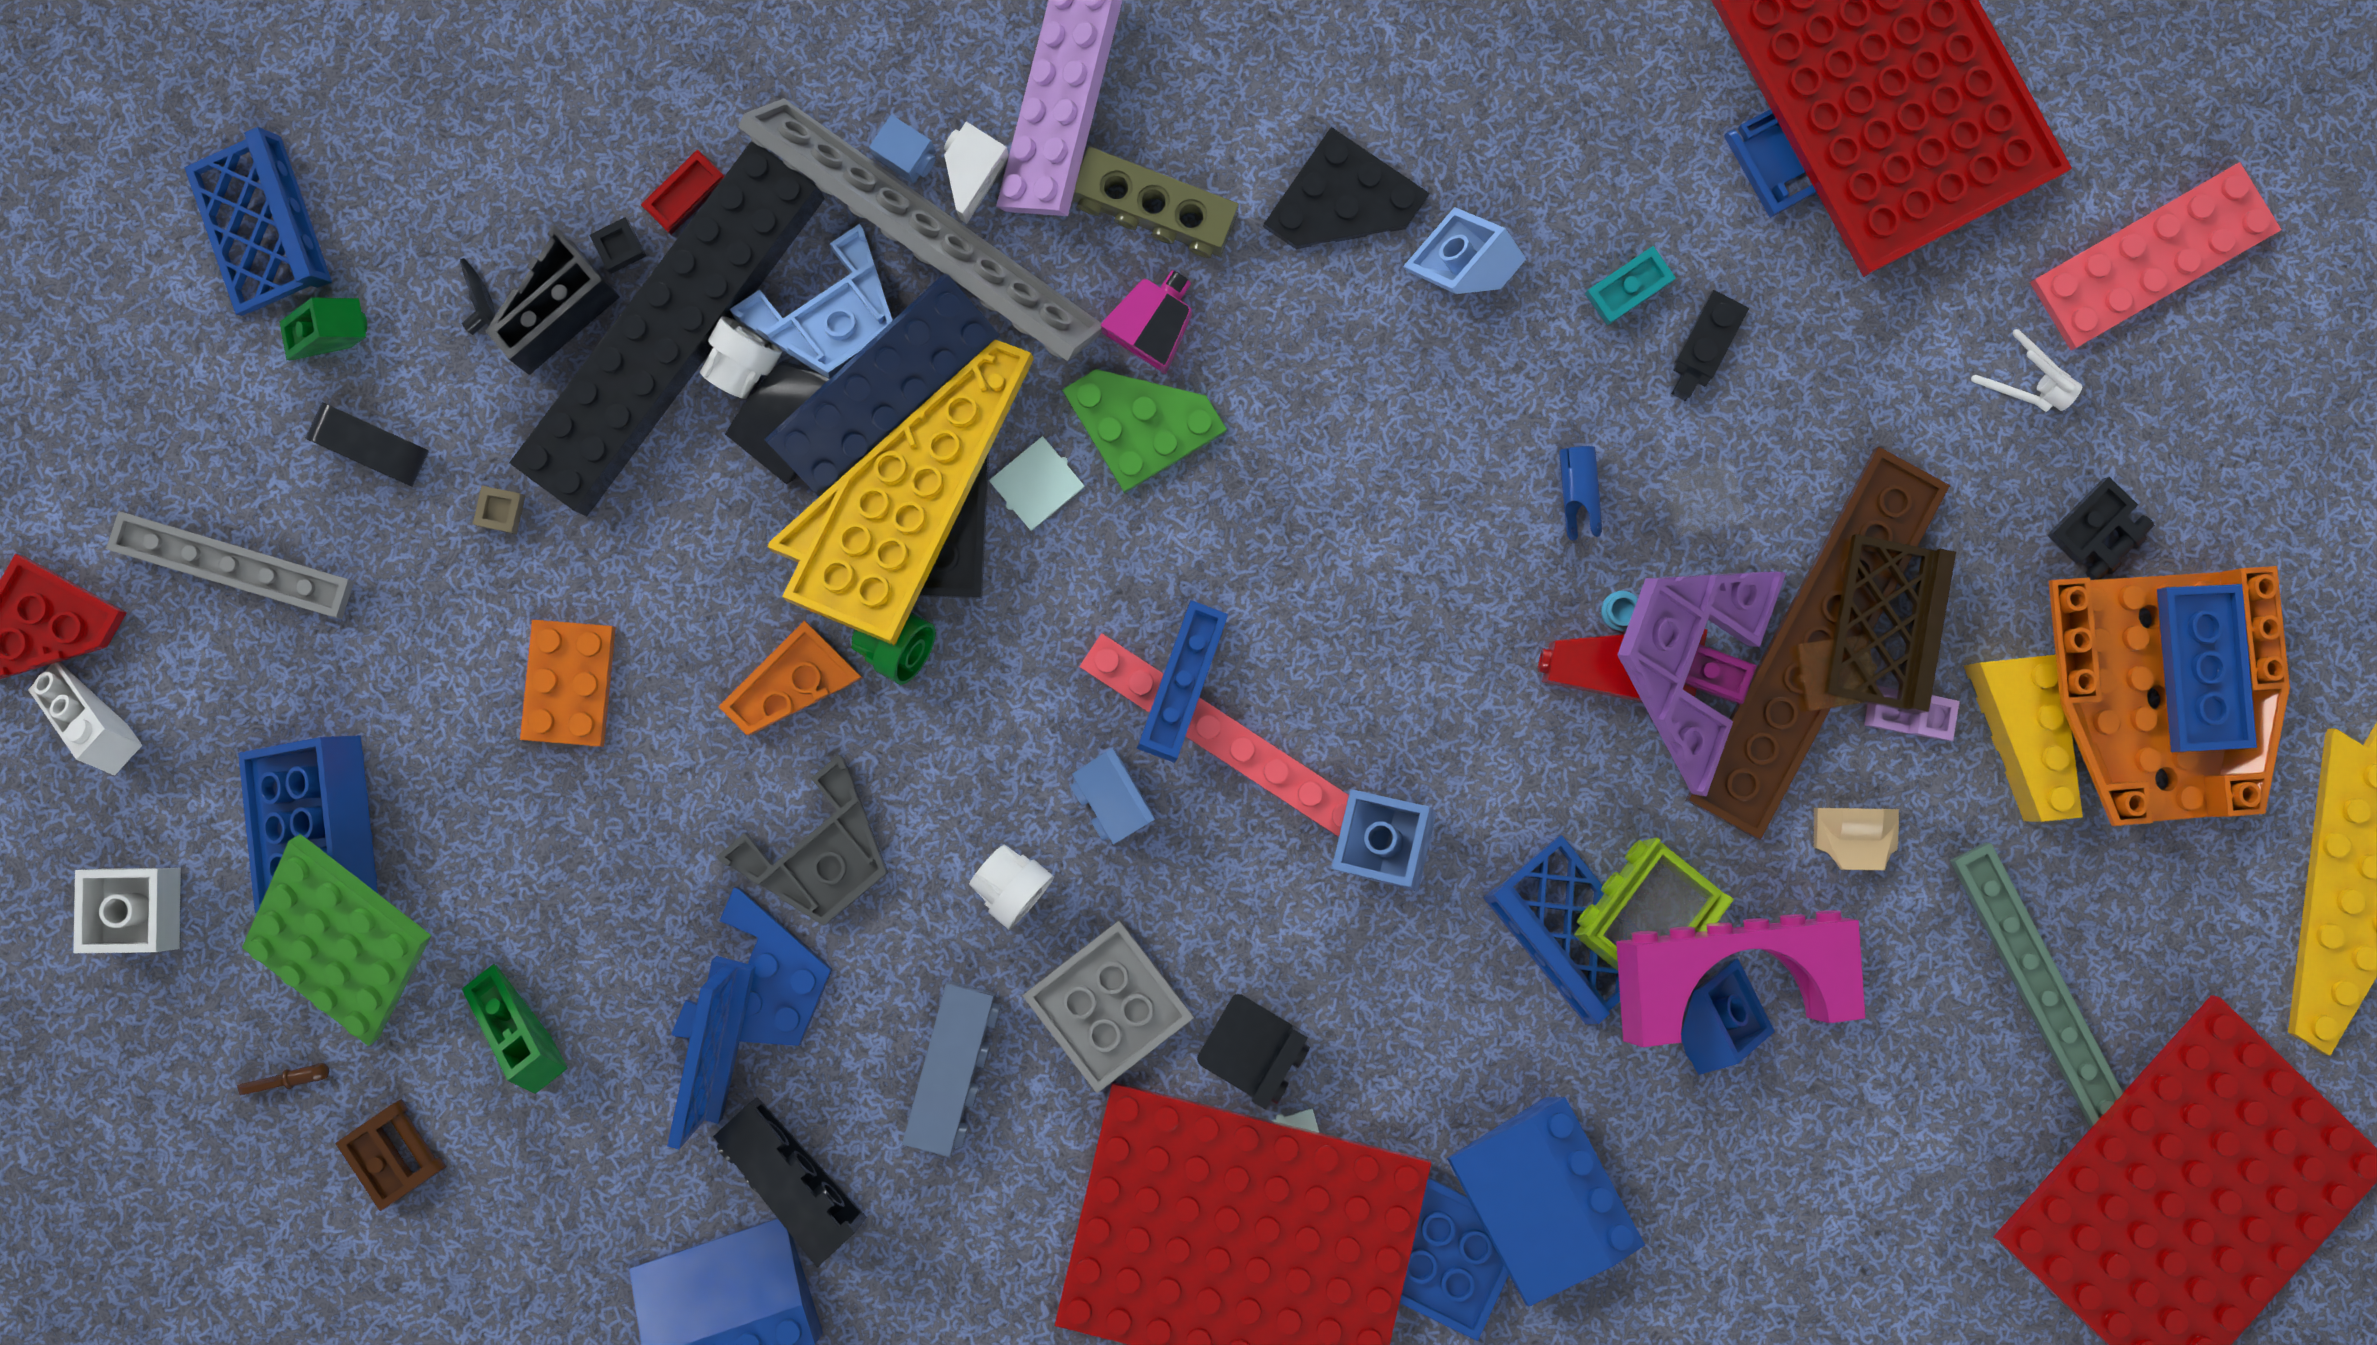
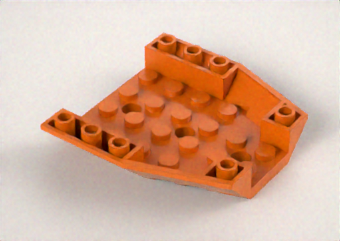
M2277 566L2239 568L2223 572L2100 580H2090V578L2049 580L2060 704L2111 826L2201 817L2265 814L2290 690ZM2242 584L2257 748L2171 752L2157 589L2165 587ZM2143 607L2150 612L2152 617L2148 628H2145L2139 620V613ZM2151 688H2154L2160 697V702L2156 709H2153L2147 700V695ZM2159 769H2163L2168 777V784L2164 790L2157 786L2155 780Z

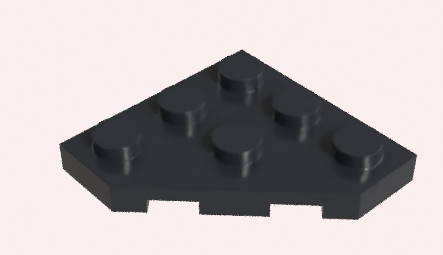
M1331 127L1264 222L1263 227L1295 249L1312 247L1315 244L1331 241L1339 242L1356 239L1380 232L1405 230L1421 209L1430 193Z

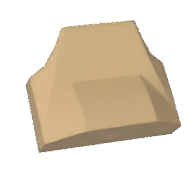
M1814 808V848L1828 853L1841 870L1886 869L1891 854L1898 850L1899 809Z

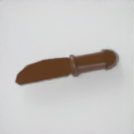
M324 1063L294 1070L286 1069L281 1075L237 1085L239 1095L280 1086L292 1089L297 1085L323 1080L328 1077L330 1070Z

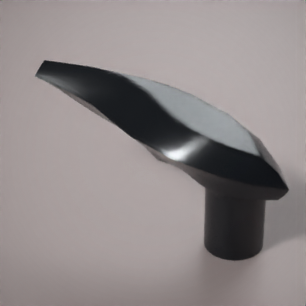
M462 258L460 263L469 289V298L476 310L462 322V325L467 332L474 335L485 324L488 326L491 324L495 317L493 301L483 281L467 260Z

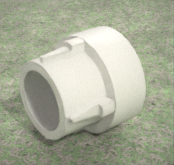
M722 316L708 339L713 348L700 374L723 391L746 399L761 374L768 376L782 354V350L736 320Z
M1003 844L979 868L969 885L986 901L985 905L990 908L988 913L1010 930L1044 894L1052 883L1054 876L1034 859L1030 861L1026 856L1018 855Z

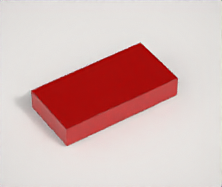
M697 149L640 205L672 235L706 202L724 178V175Z

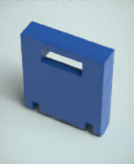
M1771 109L1738 127L1745 142L1742 141L1735 129L1724 135L1770 218L1817 193L1813 185L1788 197L1789 192L1784 184L1805 173V170Z

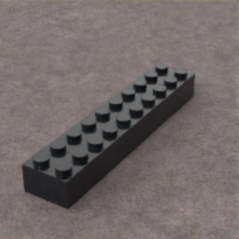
M751 140L509 464L573 511L587 517L712 351L713 346L708 342V339L719 319L724 316L735 320L730 309L756 292L825 200L817 186L799 172L787 167L781 159L767 149L756 145Z

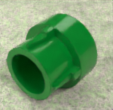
M911 612L895 646L854 630L851 648L865 657V661L873 665L877 673L899 685H903L912 680L926 663L935 642L936 629L932 623Z

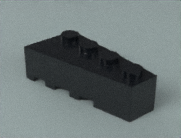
M758 1097L749 1102L713 1136L719 1143L717 1144V1149L728 1162L734 1163L738 1167L748 1185L760 1195L817 1268L844 1244L867 1218Z

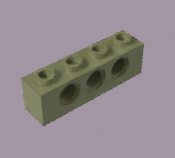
M1090 146L1081 164L1073 194V201L1078 203L1077 208L1085 213L1099 216L1100 212L1115 217L1114 222L1124 228L1136 230L1137 226L1152 231L1151 236L1161 242L1174 244L1176 240L1189 245L1190 252L1203 258H1211L1212 254L1218 257L1222 256L1239 208V203ZM1113 185H1121L1127 189L1126 195L1121 199H1112L1106 195V192ZM1150 199H1158L1164 203L1165 207L1159 213L1152 214L1145 211L1143 205ZM1195 213L1201 217L1202 222L1195 228H1188L1180 222V219L1185 214Z

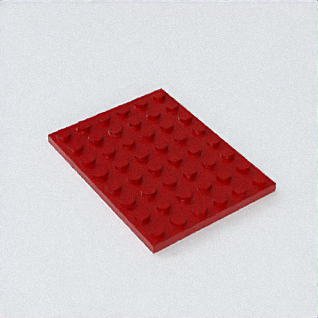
M1711 0L1863 277L2064 175L2072 169L1979 0Z
M2211 995L2129 1085L2119 1099L2101 1116L1998 1230L1993 1238L2106 1345H2232L2377 1183V1148L2221 997Z
M1113 1082L1054 1326L1127 1345H1390L1432 1162L1429 1159Z

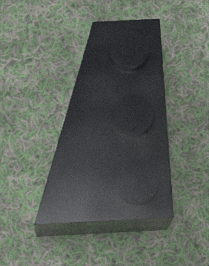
M555 224L547 235L550 239L538 258L533 256L527 265L530 271L517 290L512 289L485 331L505 356L528 375H531L620 297L579 248Z

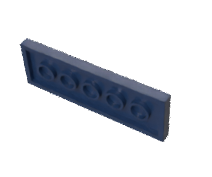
M945 273L764 440L820 497L992 341L997 339L1000 334L952 278Z

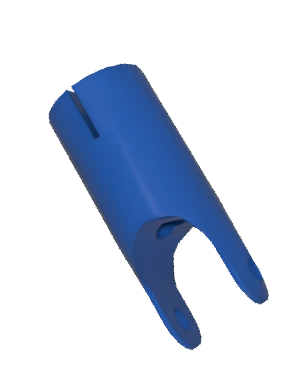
M1579 446L1559 450L1568 538L1572 541L1578 538L1576 514L1582 505L1585 506L1589 513L1592 534L1595 537H1599L1602 533V519L1595 447Z

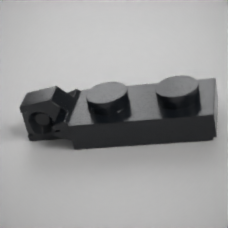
M1716 290L1710 293L1675 360L1676 365L1673 371L1681 374L1671 393L1672 395L1686 401L1687 398L1691 397L1697 384L1704 387L1707 386L1708 382L1714 377L1749 310L1747 306Z

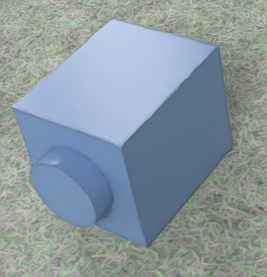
M892 114L869 146L874 159L913 184L919 176L925 177L931 171L936 161L934 156L936 151L932 141Z

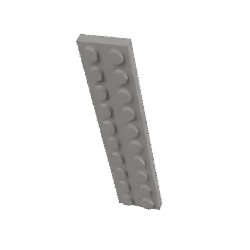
M785 98L743 114L738 128L750 135V139L756 145L774 152L782 158L783 163L787 167L805 174L824 193L836 196L848 205V209L853 214L867 218L878 226L887 238L899 241L912 250L918 260L931 264L944 274L949 275L958 287L965 288L978 297L984 307L998 311L1005 316L1018 331L1030 334L1043 343L1046 350L1052 355L1069 361L1095 341L1102 332L1101 322Z

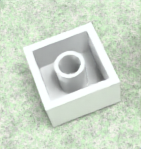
M181 868L75 870L73 953H137L180 949Z

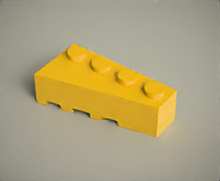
M2056 654L1963 665L1967 677L1971 679L1978 696L1976 700L1981 713L1985 714L1993 736L1991 738L1995 749L1999 751L2006 768L2005 774L2023 821L2045 822L2082 818L2072 731L2060 704Z

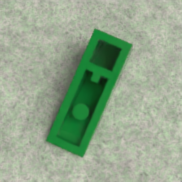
M491 965L462 988L507 1081L536 1094L568 1069L550 1034L497 965Z

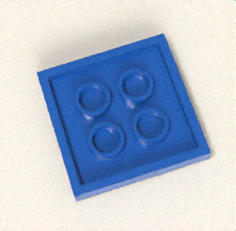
M1428 1177L1400 1304L1478 1341L1509 1273L1467 1195Z

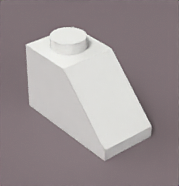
M965 122L960 131L955 129L948 137L944 146L946 151L944 156L956 211L960 220L967 224L1006 165L1009 154L1006 146L970 123Z

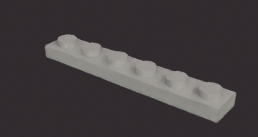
M118 511L106 547L107 550L339 619H343L354 581L121 511Z

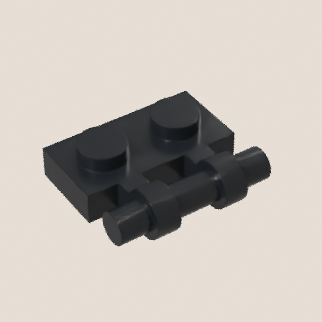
M2110 477L2102 479L2047 536L2075 563L2083 562L2090 555L2093 558L2094 564L2085 573L2090 580H2100L2106 574H2113L2122 565L2120 560L2132 548L2138 549L2147 540L2146 534L2155 525L2145 515H2142L2135 523L2127 517L2138 504ZM2115 529L2120 538L2108 548L2102 541Z

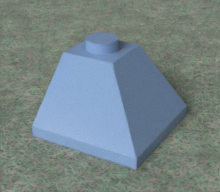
M1454 207L1403 267L1409 273L1452 293L1463 294L1501 289L1524 263L1526 258L1506 228Z

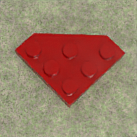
M15 554L0 579V679L107 648L127 612L23 555Z

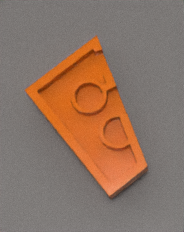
M804 620L718 707L746 735L750 736L863 679V677Z

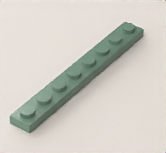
M1985 842L1949 861L2089 1127L2092 1128L2114 1102L2119 1099L2123 1092L1992 843Z

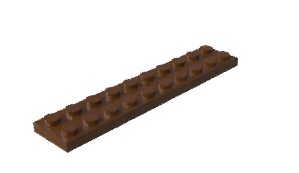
M1880 447L1873 450L1755 669L1744 703L1737 704L1729 718L1733 721L1707 796L1694 795L1690 791L1685 801L1747 835L1761 840L1837 698L1836 696L1824 694L1852 535L1859 534L1918 547L1950 487L1949 484ZM1862 546L1860 562L1868 573L1884 564V561L1874 548ZM1887 551L1891 557H1894L1898 554ZM1905 555L1895 562L1902 574L1912 556ZM1888 568L1872 578L1884 597L1894 592L1898 584ZM1857 573L1856 582L1861 579V577L1859 576L1858 573ZM1865 583L1854 590L1853 601L1861 613L1877 603ZM1881 607L1865 618L1872 629H1874L1883 612ZM1851 612L1849 621L1854 619V616L1851 614ZM1858 623L1848 629L1846 641L1855 653L1863 648L1868 640V637ZM1843 652L1842 661H1844L1846 658H1848V657L1845 655L1844 652ZM1852 663L1840 670L1838 687H1843L1853 668Z

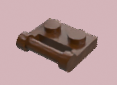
M402 1099L388 1106L335 1143L379 1211L388 1208L447 1167L441 1157L435 1158L406 1114V1111L409 1109ZM389 1122L392 1123L421 1167L414 1174H412L382 1128Z

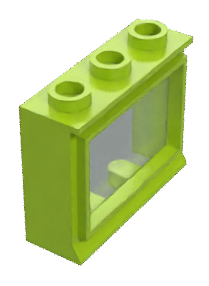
M1658 837L1644 841L1638 840L1625 855V859L1628 862L1620 873L1614 872L1603 884L1601 891L1604 895L1596 906L1594 904L1589 905L1577 920L1580 927L1574 936L1618 971L1616 941L1632 939V933L1638 931H1656L1658 936L1670 935L1669 929L1674 927H1694L1695 932L1707 931V924L1717 923L1734 899L1718 889L1660 842Z

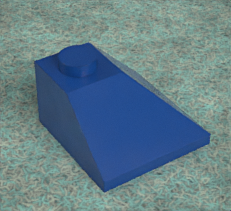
M1738 958L1727 963L1693 991L1681 1032V1042L1686 1056L1692 1062L1698 1075L1739 1064L1775 1032Z

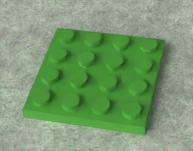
M299 834L288 841L242 948L252 958L261 962L279 976L284 983L293 987L310 1000L319 1010L325 1012L342 1025L351 1035L356 1036L367 1046H370L381 1036L432 935L302 834Z

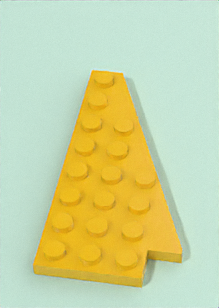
M996 339L992 341L769 542L767 547L771 552L798 562L782 595L787 602L895 646L1034 360L1031 352Z
M2377 722L2363 745L2336 728L2328 729L2324 739L2288 1033L2318 1052L2331 1056L2377 978Z

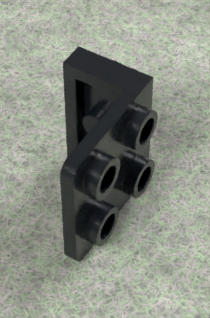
M1235 994L1230 999L1200 1050L1197 1061L1203 1068L1250 1095L1253 1103L1266 1110L1271 1101L1278 1104L1289 1085V1082L1284 1080L1292 1065L1299 1068L1310 1047L1305 1044L1308 1039L1306 1032L1246 996Z

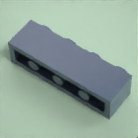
M951 980L946 983L902 1145L946 1157L952 1155L955 1147H963L969 1124L962 1122L966 1107H974L980 1084L973 1083L977 1067H985L990 1050V1044L984 1043L988 1027L995 1029L1001 1009V1004L994 1003L997 993Z

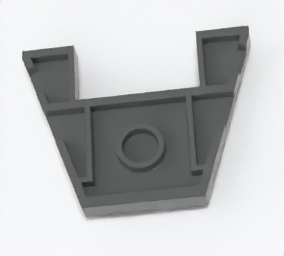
M837 755L811 777L812 781L837 811L776 863L773 864L748 833L741 835L716 856L723 864L734 868L745 875L747 879L779 896L781 900L823 926L827 925L889 873L846 760L842 755Z

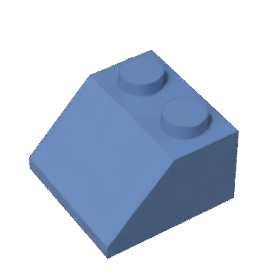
M1114 748L1109 749L1072 773L1076 782L1071 784L1070 787L1080 804L1084 806L1089 803L1097 817L1092 819L1091 822L1102 841L1110 838L1114 845L1156 820V817Z
M1350 789L1331 869L1379 883L1419 891L1437 812L1428 806Z

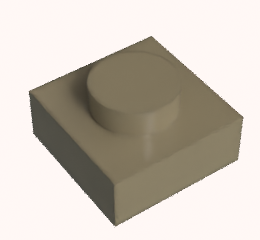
M481 485L472 525L517 535L526 496L516 492Z

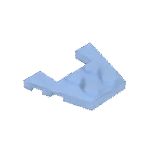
M860 224L830 243L833 253L850 274L785 318L779 315L761 290H758L730 309L738 323L828 379L835 375L893 321L864 230Z

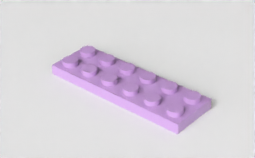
M1048 0L996 207L1001 210L1014 213L1068 216L1122 0Z

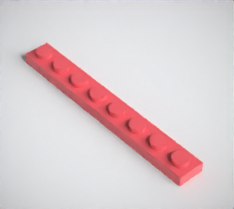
M1101 633L1079 666L1148 713L1150 712L1163 673ZM1199 697L1185 737L1339 837L1349 795Z

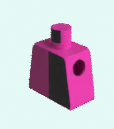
M1171 270L1161 287L1148 279H1142L1100 325L1102 334L1166 374L1192 316V309L1180 301L1190 287L1191 282L1174 270Z

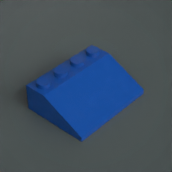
M361 735L318 737L238 753L255 913L259 910L288 841L299 834H302L378 893Z
M1545 1097L1447 1158L1522 1300L1528 1307L1613 1267L1645 1246L1566 1097Z
M778 1218L629 1268L641 1345H815L823 1334L794 1239Z

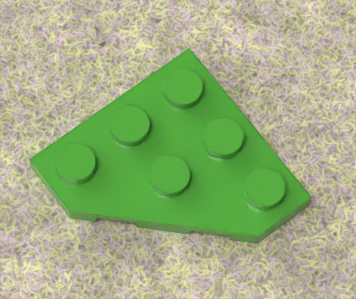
M1098 369L1062 389L1063 394L1124 494L1227 432L1226 427L1206 395Z

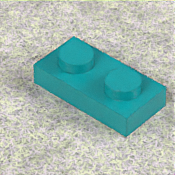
M1652 246L1588 289L1585 295L1606 325L1609 326L1672 283L1676 277L1655 247Z

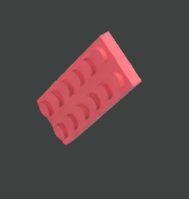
M2241 162L2034 279L2030 284L2069 349L2073 350L2282 229Z

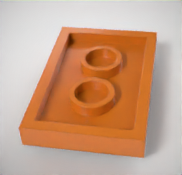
M532 619L520 740L604 747L616 627Z

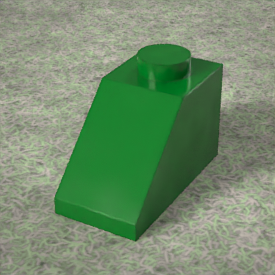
M311 297L279 322L286 360H296L352 348L366 338L367 318L361 312L359 298Z

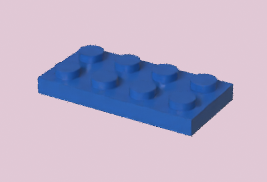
M2242 584L2165 587L2157 589L2171 752L2257 748Z

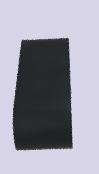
M323 402L305 439L411 487H413L429 453V450Z

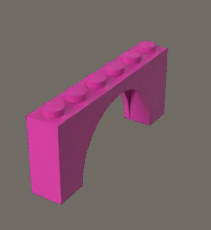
M1825 910L1817 911L1815 919H1805V915L1790 914L1780 916V923L1769 924V919L1756 918L1743 920L1744 927L1732 928V923L1707 924V931L1695 932L1694 927L1670 928V935L1658 936L1656 931L1633 932L1632 939L1616 941L1623 1041L1640 1047L1681 1043L1684 1011L1698 981L1713 965L1723 958L1749 949H1761L1771 954L1789 970L1802 994L1806 1018L1826 1023L1865 1019L1859 920L1843 918L1841 911Z

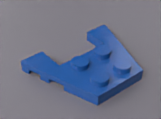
M734 887L719 921L758 938L747 963L756 966L740 1042L799 1046L803 1041L833 969L801 940L776 921V918L767 910L759 906L743 889ZM689 999L685 1000L671 1035L690 1038L697 1002Z

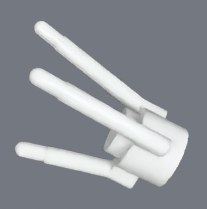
M2018 329L2013 331V336L2028 350L2027 357L2045 373L2037 385V390L2041 392L2040 396L1978 375L1971 377V381L2035 404L2045 412L2049 411L2052 406L2060 411L2067 409L2082 390V385L2060 369Z

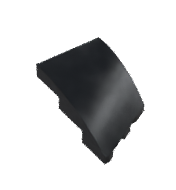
M784 361L780 362L748 398L725 435L785 484L790 483L798 474L764 439L829 379L813 369L805 370L800 365Z

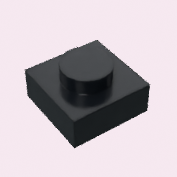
M626 217L590 234L607 271L611 274L646 257Z

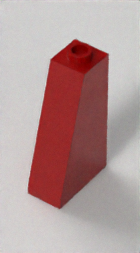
M1704 629L1699 642L1700 645L1705 646L1708 629ZM1625 634L1555 640L1549 643L1548 649L1542 648L1538 662V672L1544 673L1542 683L1642 702L1617 655ZM1684 684L1683 690L1695 697L1696 688Z

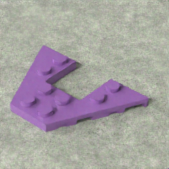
M1768 571L1646 578L1617 655L1688 788L1694 795L1707 796L1733 724L1732 720L1683 690L1707 620L1745 645L1760 647L1786 575L1785 572Z

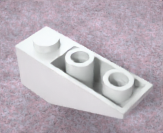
M60 662L51 664L44 673L37 677L34 684L28 689L76 760L116 775L142 747L141 742L128 724Z

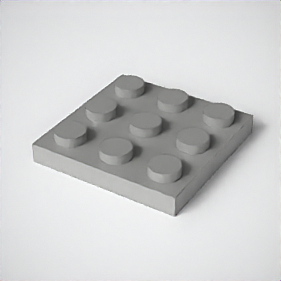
M1121 920L1114 923L1022 995L1096 1093L1104 1089L1194 1018V1015Z

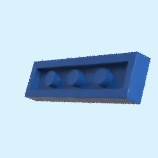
M1190 600L1136 749L1173 763L1176 762L1226 623L1227 613Z

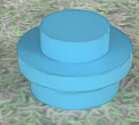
M1617 591L1607 596L1601 606V616L1604 623L1615 631H1626L1638 598L1627 591Z

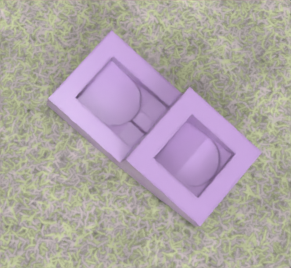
M1877 686L1884 697L1897 699L1898 690ZM1932 695L1929 712L1909 714L1900 712L1898 709L1868 703L1864 726L1953 741L1960 701Z

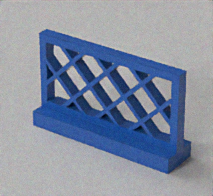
M260 127L244 132L245 140L184 167L235 314L240 316L256 311L310 286L319 288L332 283L282 138ZM250 152L253 165L248 177L234 172L240 156ZM216 168L222 171L214 192L206 190L201 174ZM232 176L245 181L237 203L224 198ZM256 187L262 189L266 197L261 214L247 208ZM222 202L235 208L227 229L218 226L216 215ZM245 213L258 218L250 240L237 235ZM268 224L275 226L279 234L273 251L260 245ZM234 239L248 245L239 266L231 263L228 254ZM258 250L271 255L263 277L250 271ZM281 260L290 265L295 279L283 285L273 282ZM247 276L260 281V285L255 297L245 301L241 289Z
M1559 835L1500 886L1492 889L1483 898L1585 1024H1599L1610 1014L1609 1010L1620 1002L1618 971L1613 968L1597 967L1598 955L1591 949L1589 966L1575 964L1569 955L1570 941H1580L1574 935H1571L1572 911L1583 912L1587 908L1573 906L1574 883L1589 885L1594 892L1593 904L1595 906L1604 895L1601 891L1603 885L1566 839ZM1558 848L1568 859L1567 876L1547 874L1548 857ZM1540 864L1539 873L1531 872ZM1575 869L1582 878L1575 877ZM1524 877L1539 879L1537 902L1523 900L1513 886ZM1547 880L1567 882L1565 905L1545 903ZM1530 907H1537V914ZM1545 908L1565 910L1563 934L1551 933L1544 926ZM1623 910L1615 918L1620 924L1619 939L1608 940L1616 945V941L1627 940V933L1632 938V933L1639 931ZM1555 938L1563 939L1562 947ZM1581 970L1588 971V979ZM1596 972L1616 974L1615 992L1606 1000L1595 989Z
M716 956L711 961L708 980L700 988L667 1147L679 1150L704 1120L719 1124L723 1119L756 968L754 965Z

